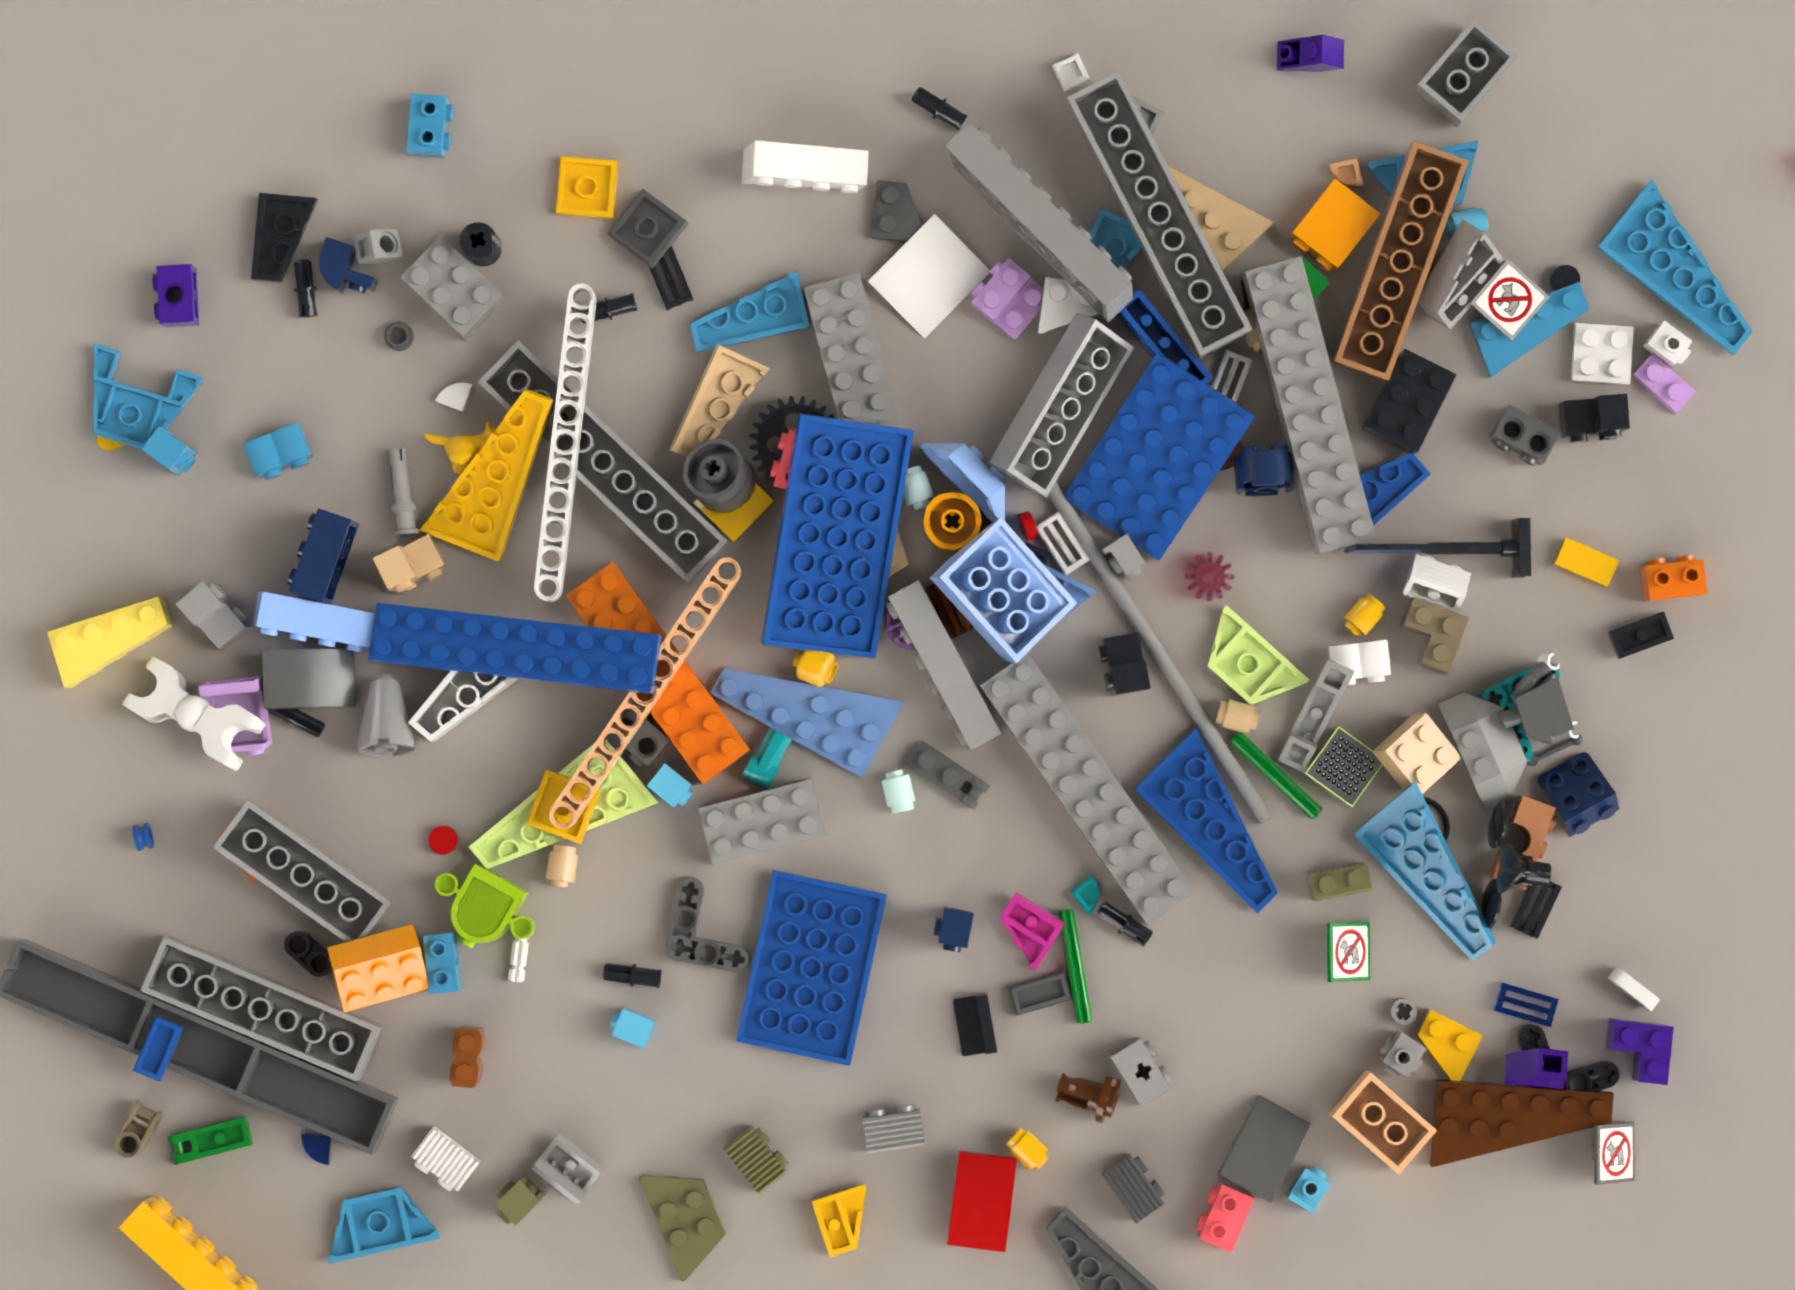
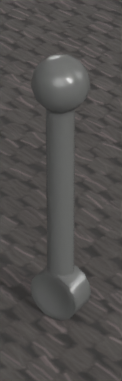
M1579 734L1578 738H1572L1536 756L1532 755L1527 764L1529 766H1536L1541 759L1569 746L1580 745L1583 742V737Z

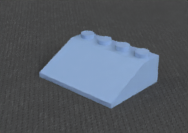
M1002 517L995 520L956 552L930 577L1005 663H1017L1077 604Z

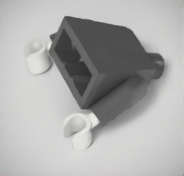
M1554 653L1543 654L1538 658V663L1526 673L1516 685L1515 691L1511 693L1514 708L1499 712L1504 729L1520 724L1521 730L1526 737H1530L1533 741L1550 745L1559 743L1567 738L1575 739L1579 737V733L1571 732L1574 729L1573 725L1577 724V721H1571L1559 679L1553 672L1549 673V671L1557 670L1560 667L1559 663L1550 664V658L1554 656Z

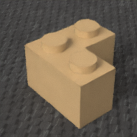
M429 534L404 547L398 545L372 558L387 589L395 593L401 592L402 595L417 588L416 582L424 578L429 582L443 575L442 569L447 567L433 537Z

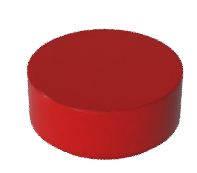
M1025 511L1017 514L1018 525L1024 540L1027 542L1036 539L1038 536L1037 528L1031 513Z
M438 826L431 831L428 842L432 851L440 855H447L457 848L459 839L453 828Z

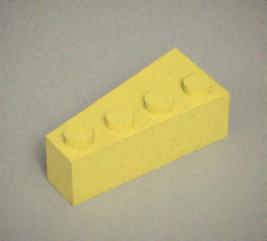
M158 596L49 631L47 634L64 688L72 689L83 680L100 672L104 667L121 659L130 651L140 645L142 646L174 625L165 598Z

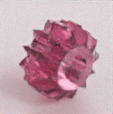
M1208 552L1206 562H1204L1201 555L1195 557L1199 567L1194 563L1187 565L1190 570L1195 572L1194 574L1188 573L1184 575V579L1194 580V583L1187 586L1188 591L1193 590L1195 587L1199 588L1195 598L1199 599L1203 592H1206V601L1211 602L1213 591L1218 599L1223 598V593L1219 587L1226 591L1231 590L1232 587L1225 583L1224 580H1233L1234 575L1225 574L1224 571L1230 569L1232 565L1227 563L1223 567L1220 566L1224 556L1219 555L1216 561L1213 562V554ZM1209 569V573L1212 571L1216 573V577L1213 579L1215 584L1209 585L1210 581L1206 583L1203 581L1202 577L1206 575L1204 570Z

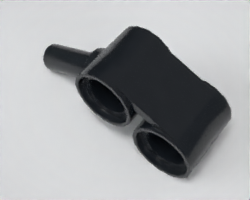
M297 931L290 933L284 941L285 951L311 975L322 977L333 972L328 950L316 942L310 933ZM297 936H301L306 942V948L303 952H297L293 948V940ZM318 955L324 956L328 961V967L325 971H319L315 967L314 961Z

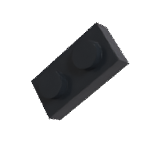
M1664 612L1608 632L1617 659L1674 639Z

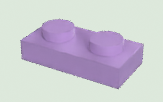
M1654 353L1632 374L1638 382L1674 414L1696 392Z

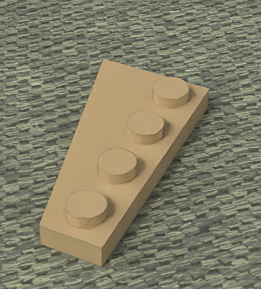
M716 344L669 450L687 458L697 445L716 439L728 420H731L737 412V408L746 397H749L755 389V385L762 376L764 377L770 368Z

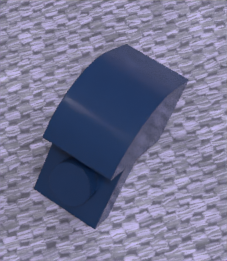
M326 237L319 259L320 271L325 281L342 294L347 283H349L348 288L353 291L365 294L367 289L374 292L378 282L374 277L351 270L356 257L355 247Z

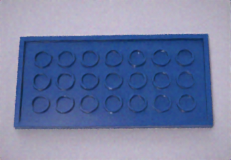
M798 413L761 643L763 645L876 658L914 430Z

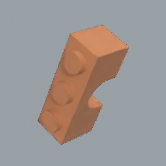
M1519 795L1509 823L1519 826L1526 835L1525 846L1519 852L1526 856H1532L1533 861H1537V858L1542 859L1546 851L1547 842H1544L1547 831H1552L1556 824L1557 815L1554 814L1556 807L1524 795ZM1498 850L1489 877L1495 880L1499 871V861L1503 850ZM1518 858L1519 862H1524V860ZM1516 886L1517 888L1526 890L1527 888L1524 886Z

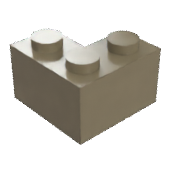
M1417 598L1409 599L1400 627L1427 636L1417 664L1442 673L1450 672L1469 617Z

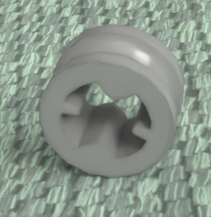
M1400 998L1392 1003L1390 1015L1395 1022L1407 1025L1416 1018L1417 1008L1411 1000ZM1403 1003V1006L1408 1004L1411 1007L1408 1011L1410 1017L1405 1020L1403 1016L1400 1019L1396 1016V1013L1399 1011L1397 1006Z

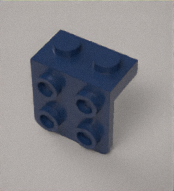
M1586 752L1576 755L1538 777V784L1551 804L1556 807L1563 829L1568 837L1585 832L1589 829L1590 825L1601 819L1610 818L1619 810L1616 792Z

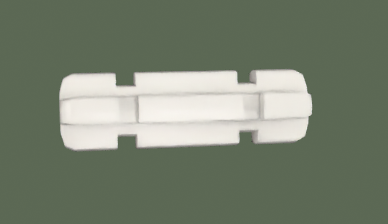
M515 937V941L512 942L510 965L512 967L508 973L509 981L523 982L525 970H523V966H526L529 945L527 939Z

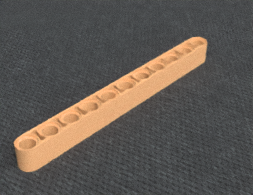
M722 558L714 565L661 644L658 662L667 661L670 665V671L664 677L656 675L653 697L649 701H641L637 692L628 693L555 801L549 812V819L555 827L569 828L576 823L735 587L741 576V568L734 559ZM724 564H732L736 568V573L731 579H723L720 576V568ZM708 588H715L719 591V599L713 604H708L703 599V594ZM698 612L702 615L703 622L699 627L691 628L688 626L687 617L690 613ZM677 636L684 637L686 640V648L680 653H676L671 649V641ZM628 709L634 710L637 714V720L631 726H626L621 720L623 712ZM612 733L617 734L621 740V744L616 750H609L605 745L606 737ZM594 758H600L604 763V769L598 775L592 774L589 770V763ZM578 782L584 783L588 789V793L583 799L575 798L572 793L573 786ZM560 807H567L571 812V819L565 824L560 823L556 818V812Z

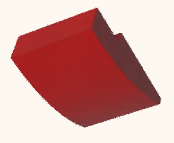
M959 1151L947 1245L998 1252L1006 1251L1017 1158Z

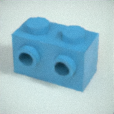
M411 93L407 152L410 156L445 158V150H450L451 133H447V122H452L453 105L449 104L446 96Z

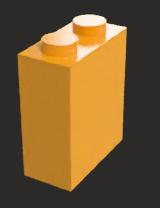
M1334 179L1290 235V238L1294 240L1292 245L1304 254L1307 251L1316 257V264L1326 271L1331 269L1336 272L1381 213L1337 179Z

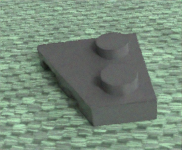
M877 180L872 239L907 242L923 226L908 186L902 182Z

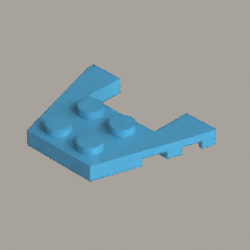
M94 343L93 434L141 449L158 426L168 430L203 383L204 378L177 369L168 397L112 380L121 352Z

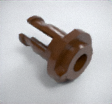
M1062 1073L1055 1101L1060 1102L1061 1100L1074 1107L1096 1112L1095 1121L1103 1123L1105 1117L1112 1118L1121 1080L1107 1076L1104 1084L1083 1078L1067 1077L1066 1074Z

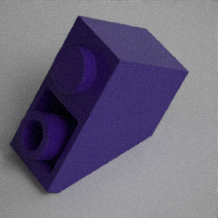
M1321 34L1277 41V70L1324 72L1344 69L1343 39Z
M1536 1048L1506 1054L1504 1084L1563 1089L1567 1080L1568 1051Z

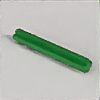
M1241 732L1234 735L1230 740V744L1310 819H1314L1320 814L1322 807Z
M1073 909L1061 910L1058 915L1059 919L1065 922L1061 933L1076 1021L1078 1024L1092 1022V1014L1075 914Z

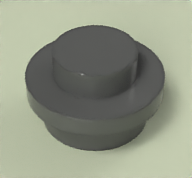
M395 322L387 327L384 339L391 349L403 351L411 346L414 334L407 324Z

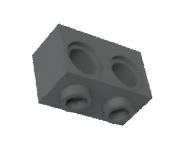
M1508 405L1504 408L1489 438L1495 441L1493 445L1507 453L1512 450L1520 454L1519 459L1535 466L1536 463L1539 465L1545 463L1561 431ZM1506 423L1516 426L1517 436L1515 438H1509L1505 435L1504 426ZM1532 437L1541 439L1543 448L1540 452L1531 449L1529 442Z
M632 709L625 710L621 720L628 719L633 725L637 720V714ZM645 719L626 747L630 751L628 757L639 767L643 764L650 767L671 740L648 719ZM612 733L606 737L617 748L620 746L621 740L617 734ZM644 738H651L655 743V749L651 754L645 755L639 749V744Z

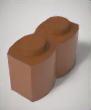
M461 1026L457 1029L453 1038L455 1058L450 1067L452 1086L474 1088L480 1082L483 1071L480 1056L484 1051L486 1043L485 1031L482 1027Z

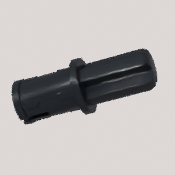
M919 87L912 97L913 103L934 115L933 119L937 117L954 127L957 131H959L968 116L946 103L947 99L941 100L922 87Z
M308 259L297 260L294 263L297 285L294 292H297L299 318L318 316L315 302L317 287L313 284L311 261Z
M633 293L609 300L605 297V301L596 303L594 321L605 318L613 320V316L637 311Z
M1107 902L1103 903L1097 911V916L1118 929V934H1125L1142 947L1145 946L1153 933L1152 930L1134 920L1130 913L1126 915Z
M606 963L604 966V980L630 983V987H633L634 984L660 987L662 970L636 967V964L626 966Z

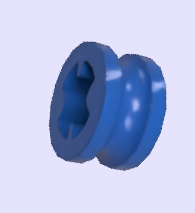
M144 823L143 827L133 826V837L137 850L141 851L145 846L149 849L154 848V837L150 824Z

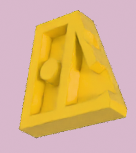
M1431 1009L1428 1010L1416 1034L1450 1080L1461 1081L1483 1035Z

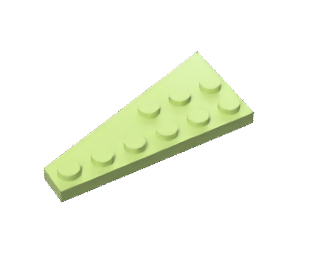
M605 739L606 747L609 750H616L611 745V743L607 739ZM593 745L563 768L559 774L572 778ZM621 756L599 787L602 790L586 831L659 803ZM594 758L589 763V770L594 775L600 774L604 769V763L600 758ZM538 790L469 846L486 869L565 840V838L526 824Z

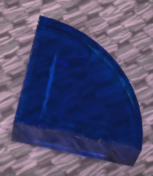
M302 1133L301 1140L306 1153L313 1160L329 1165L332 1138L323 1134Z

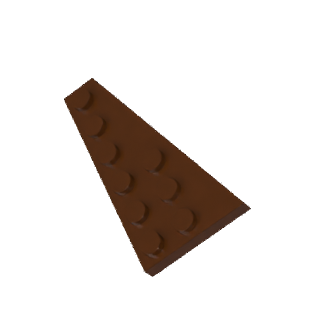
M1437 1079L1433 1127L1437 1131L1432 1136L1430 1166L1432 1168L1593 1128L1594 1125L1612 1123L1614 1093L1610 1091L1555 1089Z

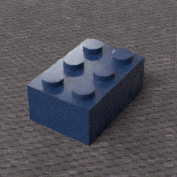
M319 508L316 514L312 513L307 524V529L310 530L307 541L303 540L298 549L297 557L300 558L297 569L293 568L288 578L287 584L291 585L289 591L331 605L359 523Z

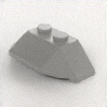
M1465 692L1438 703V707L1462 757L1484 810L1497 805L1501 798H1504L1505 801L1511 799L1526 766L1527 759L1513 727L1503 728L1499 712L1505 711V709Z

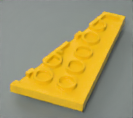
M529 389L524 390L505 415L503 421L490 435L487 442L468 464L451 487V490L442 502L438 504L433 514L419 531L499 562L502 560L554 399Z

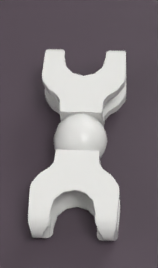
M151 657L146 664V669L156 676L157 685L155 690L149 696L143 698L130 693L126 696L122 705L148 722L159 723L167 719H173L184 730L197 732L202 738L203 749L209 757L233 771H238L243 761L232 752L231 743L233 737L243 730L260 734L266 723L237 704L214 708L210 706L205 698L191 696L186 690V682L180 672L165 662Z

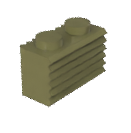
M1364 862L1354 863L1353 865L1348 864V866L1343 865L1342 867L1337 866L1336 868L1331 867V869L1308 872L1307 874L1311 899L1315 902L1372 891L1368 865Z
M751 1125L724 1146L723 1149L760 1195L787 1173L788 1170L785 1166L788 1162L779 1150L773 1153L767 1145L770 1139L760 1127L755 1130Z

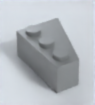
M1462 219L1420 294L1418 303L1425 313L1448 329H1451L1472 306L1469 302L1504 262V259L1485 232Z

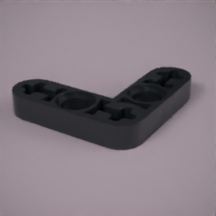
M1526 1024L1519 1029L1517 1040L1521 1051L1533 1049L1530 1042L1524 1041V1037L1528 1036V1030L1538 1033V1038L1535 1039L1537 1048L1550 1049L1545 1033L1539 1026ZM1598 1061L1567 1072L1564 1088L1571 1089L1570 1080L1572 1077L1581 1075L1586 1083L1583 1090L1601 1091L1614 1086L1618 1082L1619 1070L1612 1062ZM1603 1066L1608 1070H1612V1074L1608 1076L1609 1081L1606 1082L1602 1078L1595 1079L1593 1081L1596 1086L1592 1087V1081L1587 1071L1591 1070V1075L1595 1076L1602 1073L1601 1068Z

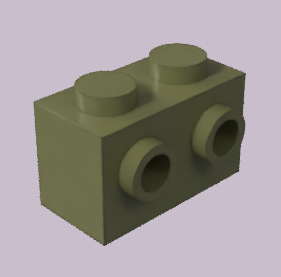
M526 1175L516 1184L511 1180L496 1195L500 1199L495 1204L498 1208L496 1214L506 1224L512 1222L516 1226L546 1194Z

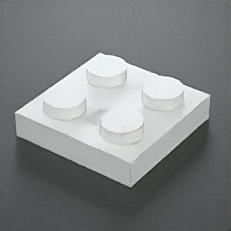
M1575 323L1571 382L1630 385L1634 327Z

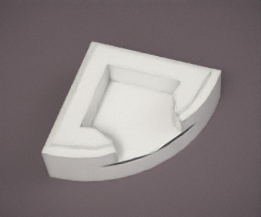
M469 383L449 385L439 393L435 402L463 412L473 385Z

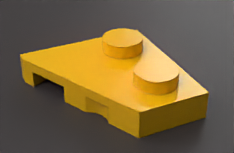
M865 1183L812 1200L829 1258L857 1249L867 1188Z

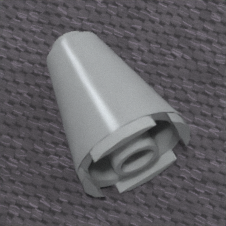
M378 675L376 680L370 682L357 741L359 754L384 757V753L393 752V757L407 755L415 751V740L411 725L408 724L409 717L400 683L398 680H394L392 675Z

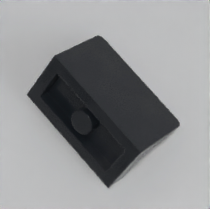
M987 993L954 999L953 1005L962 1055L971 1056L982 1053H997Z

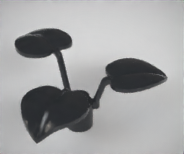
M1501 798L1490 817L1487 831L1489 846L1491 848L1498 846L1503 850L1500 856L1496 880L1492 879L1488 883L1482 898V914L1486 920L1487 928L1490 930L1496 923L1501 911V893L1506 892L1510 887H1528V884L1546 887L1551 878V865L1549 863L1533 861L1532 856H1526L1516 851L1512 844L1505 845L1503 838L1507 829V816L1504 798ZM1518 858L1524 860V862H1519Z

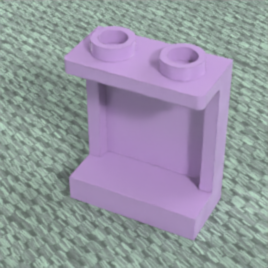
M263 675L206 681L198 686L200 698L205 697L210 706L222 708L226 705L237 704L266 723L260 734L248 730L238 732L233 737L231 743L232 752L236 754V752L246 751L247 755H258L264 753V749L273 744L268 710L264 709Z

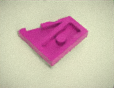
M1018 892L1014 894L1000 917L1006 929L1012 933L1017 947L1022 949L1030 962L1029 966L1034 971L1038 969L1065 925V922Z

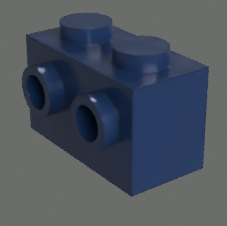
M944 906L942 918H936L933 933L935 936H939L938 943H943L944 950L960 952L961 947L968 948L974 916L973 912Z

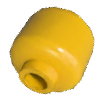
M799 650L795 655L793 666L797 667V678L814 686L821 687L825 683L830 684L838 668V662L835 661L833 653Z

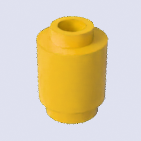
M1367 593L1364 598L1360 597L1343 617L1347 622L1344 627L1356 637L1359 634L1366 636L1383 616L1382 612L1386 607L1373 595Z
M1021 1127L1005 1144L1010 1149L1008 1152L1017 1158L1028 1170H1031L1033 1167L1036 1170L1040 1169L1049 1158L1046 1155L1048 1148L1029 1130L1025 1132Z

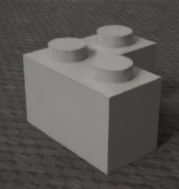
M201 581L175 603L194 626L200 627L219 650L224 651L250 628L245 623L248 617L238 606L234 609L226 601L229 595L219 584Z

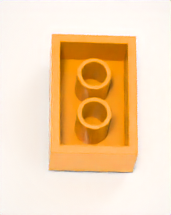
M413 924L327 947L337 992L344 1012L428 989L422 952Z

